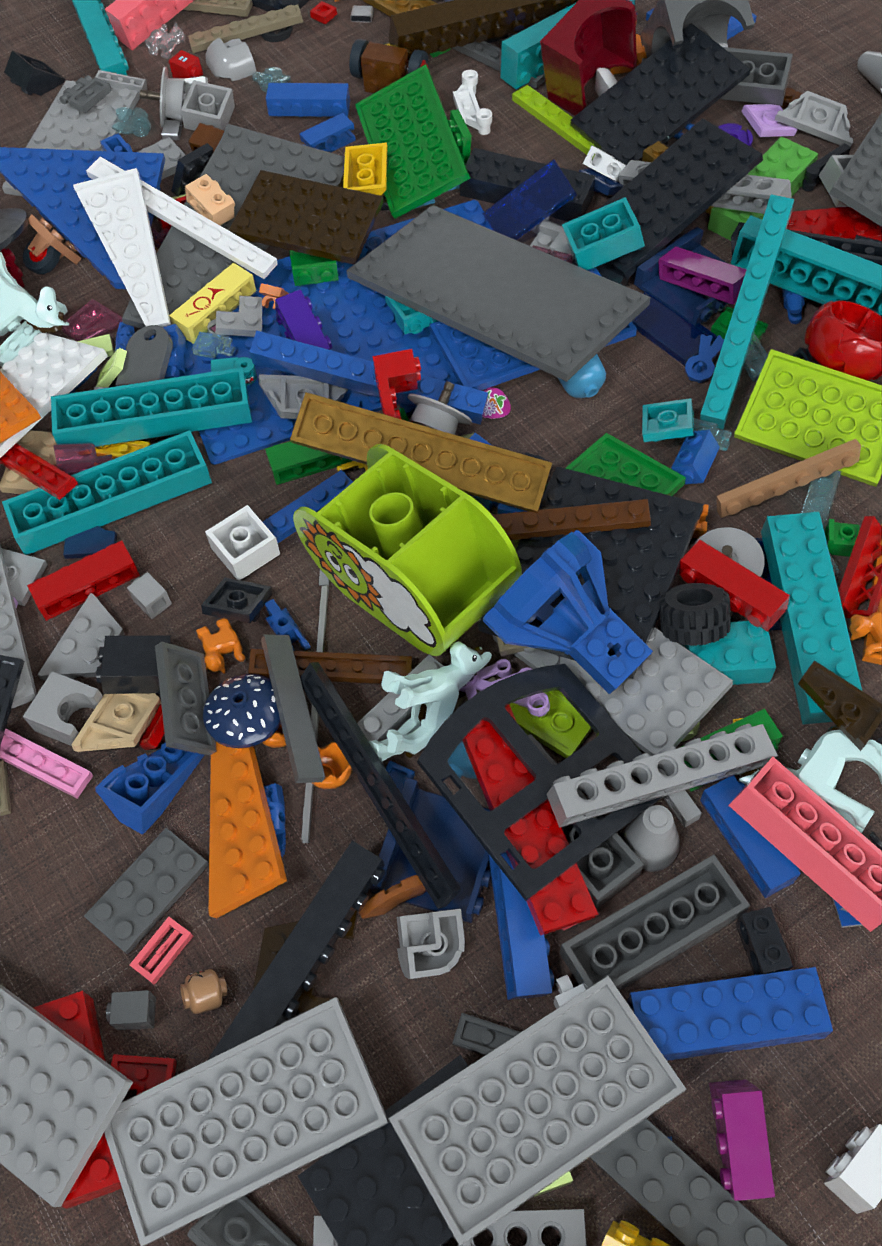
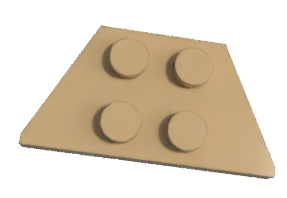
M155 693L104 694L71 744L73 750L81 752L135 747L161 704L160 698Z

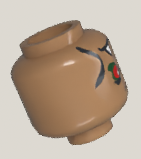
M213 969L189 974L185 978V983L180 985L184 1008H190L193 1014L218 1009L222 1005V996L228 994L225 978H219Z

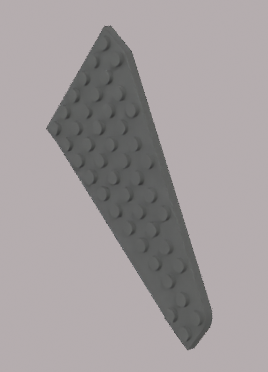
M227 124L219 144L200 177L207 174L212 180L218 182L221 190L226 195H230L234 200L235 217L221 225V227L229 231L260 170L340 187L344 178L345 157ZM186 200L184 205L196 212ZM174 226L170 228L156 253L169 315L206 286L207 283L217 277L232 263H235ZM247 241L263 251L269 247V245ZM131 298L122 317L123 324L138 328L146 327Z

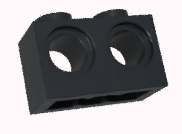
M771 906L741 914L735 925L753 974L761 975L789 971L793 964Z

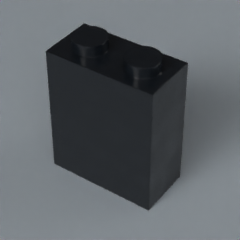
M171 635L105 636L104 647H99V662L102 663V667H97L96 671L97 683H102L103 694L160 693L155 646L160 642L171 644Z

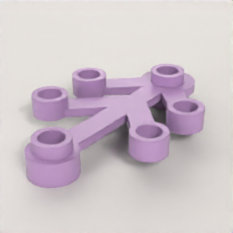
M501 659L493 665L482 668L474 676V679L469 681L466 686L460 688L459 691L466 692L469 700L477 694L476 689L482 691L500 680L515 675H511L512 668L510 662L506 659ZM501 667H507L505 670H499ZM523 668L518 673L531 670V668ZM496 674L501 677V679L492 682L484 680ZM545 693L535 694L513 702L528 708L529 712L537 717L544 716L550 709L549 699Z

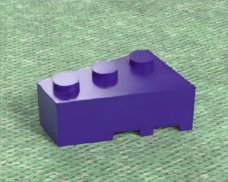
M301 289L275 299L276 321L278 325H284L286 329L284 334L287 339L328 350L332 349L329 337L327 335L324 336L321 331L323 327L319 317H314L311 311L313 307L309 297H304Z

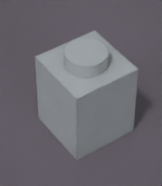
M148 572L142 577L135 579L127 587L133 601L151 619L155 618L172 604L166 590Z

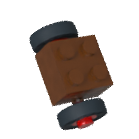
M356 39L350 52V73L353 77L363 78L364 91L369 93L378 92L425 64L428 67V54L422 50L413 51L409 64L407 49L373 43L363 39Z

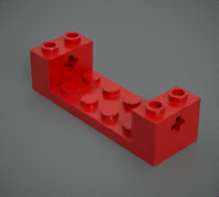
M412 349L373 356L374 373L384 415L401 419L399 409L394 410L397 409L396 393L418 389L417 381L421 380V366L419 357H414Z

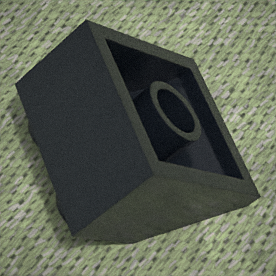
M13 50L4 71L11 78L10 81L13 84L20 86L21 91L31 96L33 93L42 96L65 81V78L45 62Z

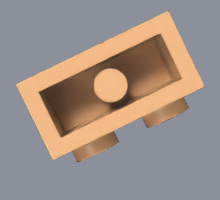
M207 174L185 186L186 200L197 213L220 226L235 217L234 200L230 195H226L221 190L218 182L212 180Z

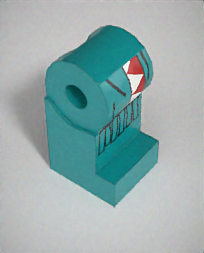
M234 357L211 360V372L243 367L247 385H251L257 379L255 364H253L251 358Z

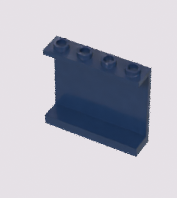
M695 227L638 266L634 285L693 327L708 321L714 313L723 310L728 303L661 280L659 276V259L673 248L679 247L725 262L700 245L704 231L699 227Z
M406 778L401 794L457 881L461 891L446 907L440 909L436 907L427 891L421 896L404 901V903L433 912L461 909L462 920L472 923L474 914L480 915L484 902V898L480 897L482 888H488L491 880L489 854L444 796L420 790L417 780ZM388 829L379 857L385 864L383 868L385 874L377 886H371V893L374 894L382 890L386 891L388 888L399 884L401 880L417 875Z

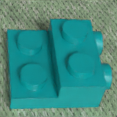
M385 296L386 303L395 314L396 323L405 335L409 333L418 334L423 328L429 327V324L438 321Z
M691 398L643 405L642 435L644 442H657L665 439L694 436V412Z

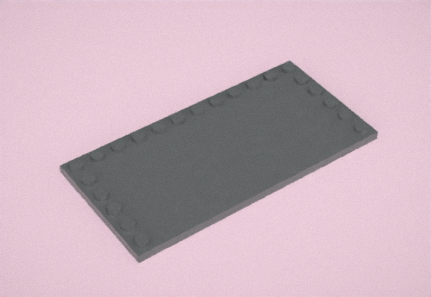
M434 205L347 270L349 279L566 382L650 305V297Z

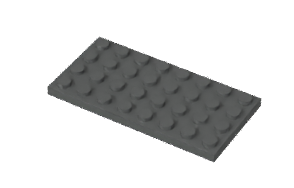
M882 113L829 192L830 195L882 226Z

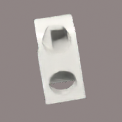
M591 146L583 162L584 165L617 182L619 181L618 175L626 166L614 159L613 156L594 146Z

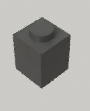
M149 990L112 993L111 1002L107 1004L106 1008L107 1021L118 1031L154 1028L156 997Z

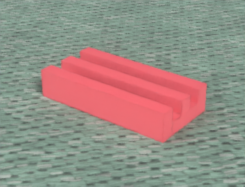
M168 917L130 963V966L155 985L193 938V935L172 918ZM173 927L175 929L173 933L169 936L165 943L160 946V948L156 951V954L152 957L148 964L144 968L141 967V965L146 961V959L150 956V954L154 951V949L158 946V944L163 940V938ZM182 934L179 940L175 943V945L171 948V950L167 953V955L163 958V960L159 963L155 970L150 974L153 968L157 965V963L161 960V958L165 955L169 948Z

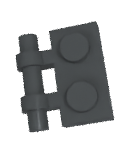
M87 75L84 78H79L76 81V85L72 88H67L59 99L63 104L69 102L71 107L86 113L108 95L112 89L109 83L96 77L92 79Z

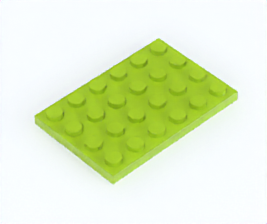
M771 349L735 431L734 438L800 461L857 439L861 445L859 462L850 467L839 469L834 473L877 487L882 475V385Z

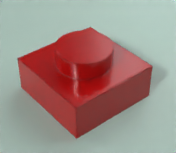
M321 1L310 10V15L312 19L326 24L337 15V8Z

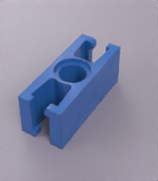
M344 113L299 133L300 140L306 144L305 146L330 153L356 141L355 135L351 132L354 130V123Z

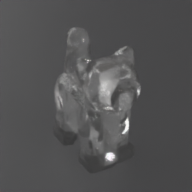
M178 23L174 24L170 33H167V26L163 24L159 29L151 32L150 37L145 40V43L151 55L157 56L158 50L161 49V56L169 59L170 52L175 48L176 44H182L186 40V35L178 27Z

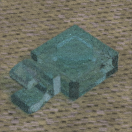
M199 332L192 351L197 356L215 358L217 353L232 356L235 347L231 346L232 338H222L218 334Z
M694 418L693 431L710 430L720 446L719 449L722 451L728 450L730 445L728 441L732 436L730 431L718 430V424Z

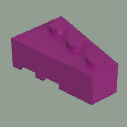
M747 1079L709 1082L712 1110L717 1128L716 1145L723 1163V1168H720L722 1187L731 1194L734 1201L775 1197L762 1091Z

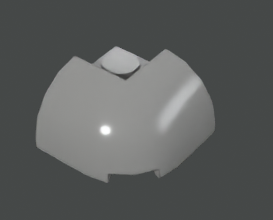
M219 37L209 45L206 51V64L217 79L223 77L236 81L257 73L252 54L246 42L242 43L238 38L223 43Z
M547 220L543 221L540 224L538 235L530 246L571 263L574 257L568 246L563 227Z
M461 909L397 917L400 948H397L402 972L406 978L414 979L441 975L449 972L458 963L462 952H464L465 945Z

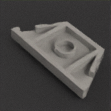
M806 91L799 99L789 103L788 107L783 111H778L774 119L840 146L846 143L851 147L853 143V138L849 136L850 122L847 119L846 105L810 91Z
M259 375V384L280 418L297 419L305 392L340 402L348 390L301 376Z
M89 594L38 673L40 679L45 681L52 671L71 679L79 676L86 678L96 677L97 667H102V663L99 662V647H104L105 636L125 635L120 625L94 594Z

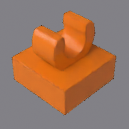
M261 283L259 290L265 296L262 299V306L268 308L269 302L274 300L273 309L275 310V299L289 294L282 288Z

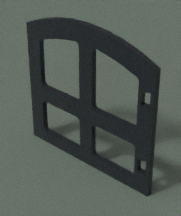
M565 663L520 672L480 691L462 704L443 722L431 737L417 761L422 770L525 901L663 798L660 797L613 811L602 820L593 817L573 823L572 825L579 832V837L536 869L531 868L507 839L504 831L548 800L546 794L553 786L555 780L564 776H570L571 779L580 777L581 773L592 769L611 755L625 764L632 762L635 757L642 754ZM559 690L594 730L597 737L559 764L552 765L505 709L506 705L535 694ZM483 720L491 724L534 777L532 783L492 811H486L448 764V759L457 746ZM633 776V778L638 782V784H641L639 778ZM449 777L459 789L454 795L443 782ZM506 851L518 863L513 870L501 856Z

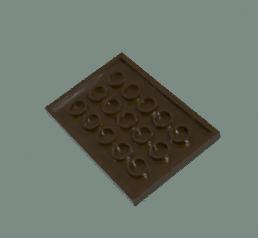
M260 170L229 231L247 241L354 265L358 261L384 203L383 196Z

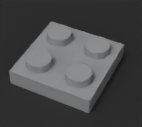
M170 137L138 151L142 153H164L165 164L161 180L174 174L178 159L185 156Z

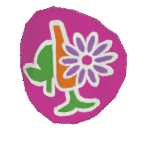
M490 387L485 389L484 392H488V398L483 417L495 419L508 415L511 411V406L506 395L498 388Z

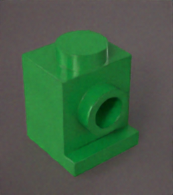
M829 519L824 530L829 554L850 557L860 530L859 525L834 522V519Z

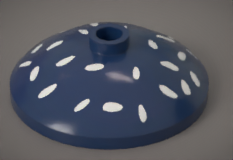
M242 674L225 680L211 692L204 705L203 721L208 733L216 742L231 748H247L262 743L277 731L281 721L271 679L257 674Z

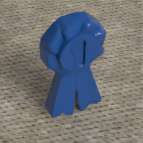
M701 334L699 355L689 358L685 365V373L689 380L702 383L711 379L715 368L712 360L721 352L724 342L720 335L710 346L712 335L705 336Z

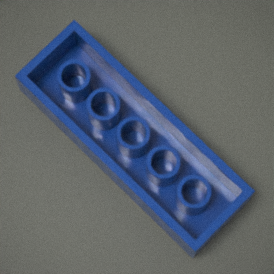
M816 967L631 992L627 1000V1004L667 1061L824 1039L833 1032Z

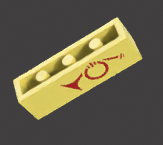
M232 263L169 315L172 325L176 324L186 337V340L194 344L208 332V323L216 319V311L232 312L239 306V296H251L256 292L253 275Z

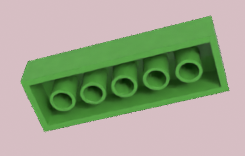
M781 136L763 155V161L747 175L790 180L791 196H793L800 189L803 180L806 178L807 167L817 161L818 153ZM713 207L708 230L731 241V235L739 222L746 223L750 215L763 220L764 214Z

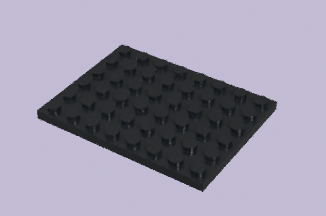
M557 466L542 496L538 510L648 499L651 526L582 533L601 552L609 608L647 645L660 615L659 600L661 595L667 592L673 584L680 567V560L685 555L703 512V504ZM566 535L521 539L516 548V553L521 564L522 574L549 547L551 548ZM580 574L578 576V579L581 585H583L585 582L582 575ZM561 593L550 605L555 608L565 597ZM484 614L478 624L479 631L498 637L483 622ZM537 618L530 623V625L537 628L543 624ZM535 648L570 660H574L569 654L567 655L565 654V652ZM609 648L607 654L611 657L615 655V652ZM637 668L628 676V678H634Z

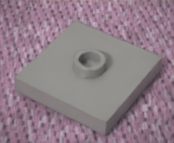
M2 549L13 597L19 605L25 606L31 596L27 585L41 578L48 564L43 559Z

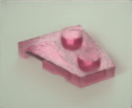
M91 299L66 320L70 325L63 326L62 331L74 340L81 341L118 328L119 323L123 322L118 314Z

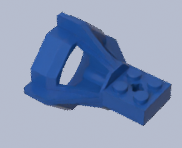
M579 530L569 533L558 540L551 548L549 547L483 617V622L505 644L562 651L567 655L569 654L608 694L617 689L653 652L609 608L601 552ZM580 574L582 575L585 582L583 585H581L578 579V576ZM562 593L565 598L555 608L552 607L550 604ZM535 618L543 623L538 628L530 625ZM609 648L615 652V655L610 657L607 654Z

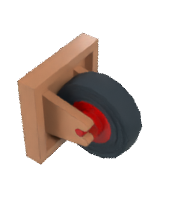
M34 215L28 218L29 224L37 231L36 236L27 243L23 252V262L29 270L36 274H46L56 267L59 259L63 256L76 265L80 262L82 258L76 253L77 250L68 240L65 242V238L56 229L51 230L53 226L44 218L39 220Z

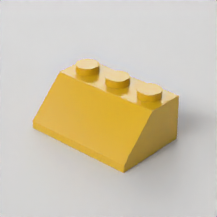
M387 143L345 147L343 188L381 196L386 191Z

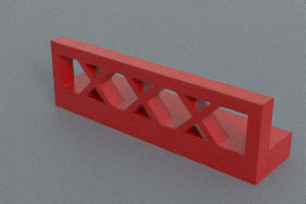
M864 516L838 590L845 618H851L856 614L869 617L877 612L882 598V563L875 568L873 567L874 560L882 555V546L880 544L882 526L875 516ZM877 576V584L866 590V583ZM868 598L871 600L868 610H857L860 603Z

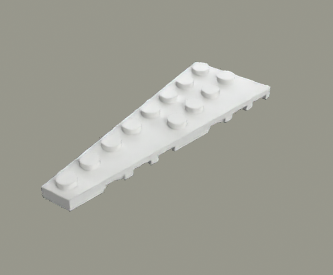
M137 168L74 184V189L145 326L158 325L165 327L171 325L141 179Z

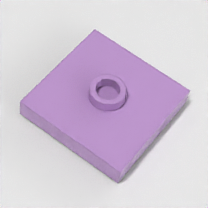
M744 105L741 111L759 137L794 136L797 131L794 127L774 120L778 111H783L779 105Z

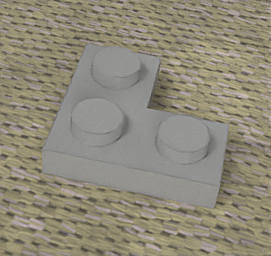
M239 296V312L216 311L215 334L254 337L256 330L262 332V297Z

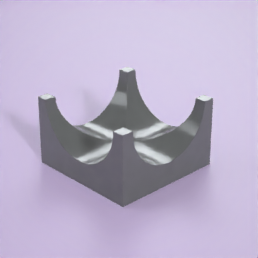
M658 0L641 33L647 58L669 40L672 41L673 46L681 44L683 42L682 30L691 23L720 46L727 47V30L731 16L741 23L744 30L752 29L755 25L749 0Z

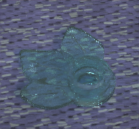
M269 67L264 72L253 73L252 79L258 82L261 90L267 91L269 83H286L291 79V76L282 75V70L278 67Z
M127 107L116 109V115L120 121L115 123L112 129L122 134L134 133L140 137L148 135L151 123L144 109L139 107L134 110Z

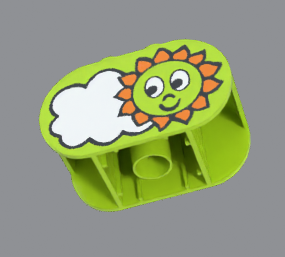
M376 444L367 452L368 470L318 512L308 507L298 508L293 514L294 525L300 540L314 562L345 596L420 651L432 656H439L488 612L522 575L521 564L506 532L491 513L477 500L393 448L384 444Z

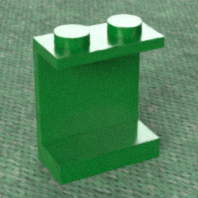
M289 250L295 286L339 280L337 262L335 260Z

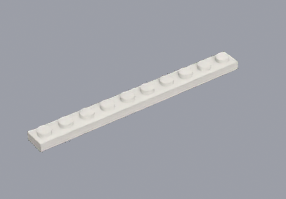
M99 157L86 171L88 177L97 179L120 173L124 170ZM141 180L146 208L151 214L263 279L277 266V258Z

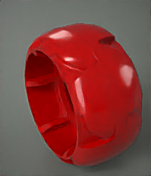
M829 301L823 304L815 312L806 328L804 341L808 346L810 355L822 366L867 381L880 378L882 376V316L865 306L849 301Z

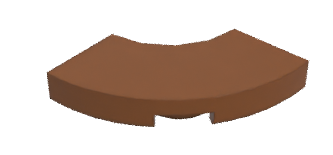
M417 875L401 880L399 884L388 888L386 891L382 890L368 899L363 909L359 912L362 919L384 915L400 903L421 896L427 890Z

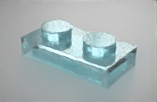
M755 333L753 334L744 363V368L752 382L758 380L768 357Z

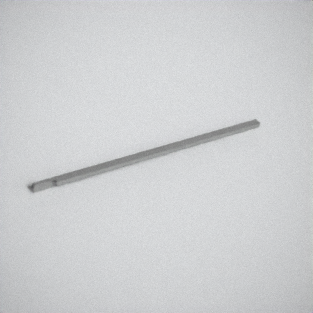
M321 569L319 585L323 586L321 589L316 652H324L330 582ZM312 704L311 723L317 742L319 714ZM306 783L301 838L303 843H309L314 789L312 783Z

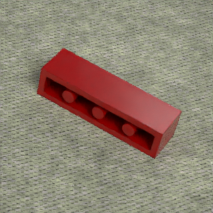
M699 540L680 560L679 575L685 582L705 583L721 587L729 594L730 611L738 612L756 627H761L768 632L787 610L789 594L702 540Z
M119 541L92 555L85 556L69 566H64L48 576L39 578L27 586L39 611L47 621L83 604L90 593L97 597L139 577L140 574L123 541Z

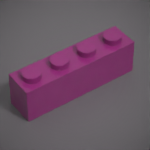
M679 247L673 248L659 259V276L661 280L733 305L736 303L747 269Z

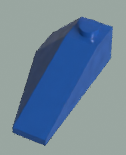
M166 743L161 745V749L148 756L145 753L137 757L135 763L127 767L122 765L114 769L95 787L96 792L119 822L143 835L162 815L204 757V754L166 747Z

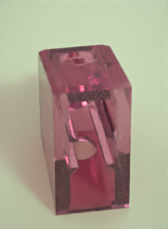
M92 443L53 445L57 468L69 475L113 460L111 454L97 456L95 445Z

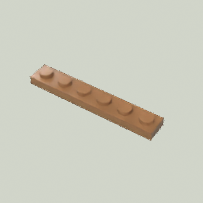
M853 439L717 496V512L721 518L737 514L740 510L752 505H759L764 500L783 495L798 486H805L810 481L829 476L844 467H850L859 462L861 445L857 439Z

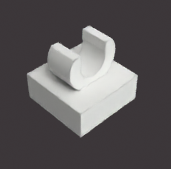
M568 975L556 979L557 983L555 985L560 994L554 998L555 1008L558 1009L586 990L584 985L581 984L573 988Z

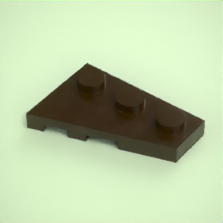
M815 660L798 683L861 751L882 721V704Z

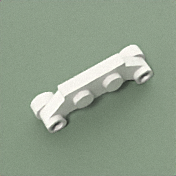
M466 70L462 73V85L457 91L453 92V100L456 109H459L465 123L478 129L479 134L487 135L490 133L492 111L486 108H479L475 97L478 73L475 70Z

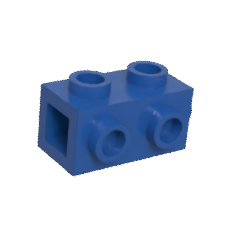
M710 430L693 431L694 436H687L671 467L672 470L686 477L685 485L704 483L720 446Z

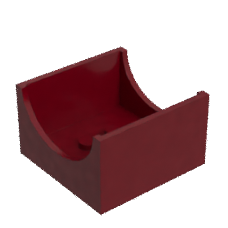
M579 0L546 34L540 43L547 96L550 101L576 116L586 108L584 87L596 75L597 68L627 67L633 70L637 66L634 4L627 0Z

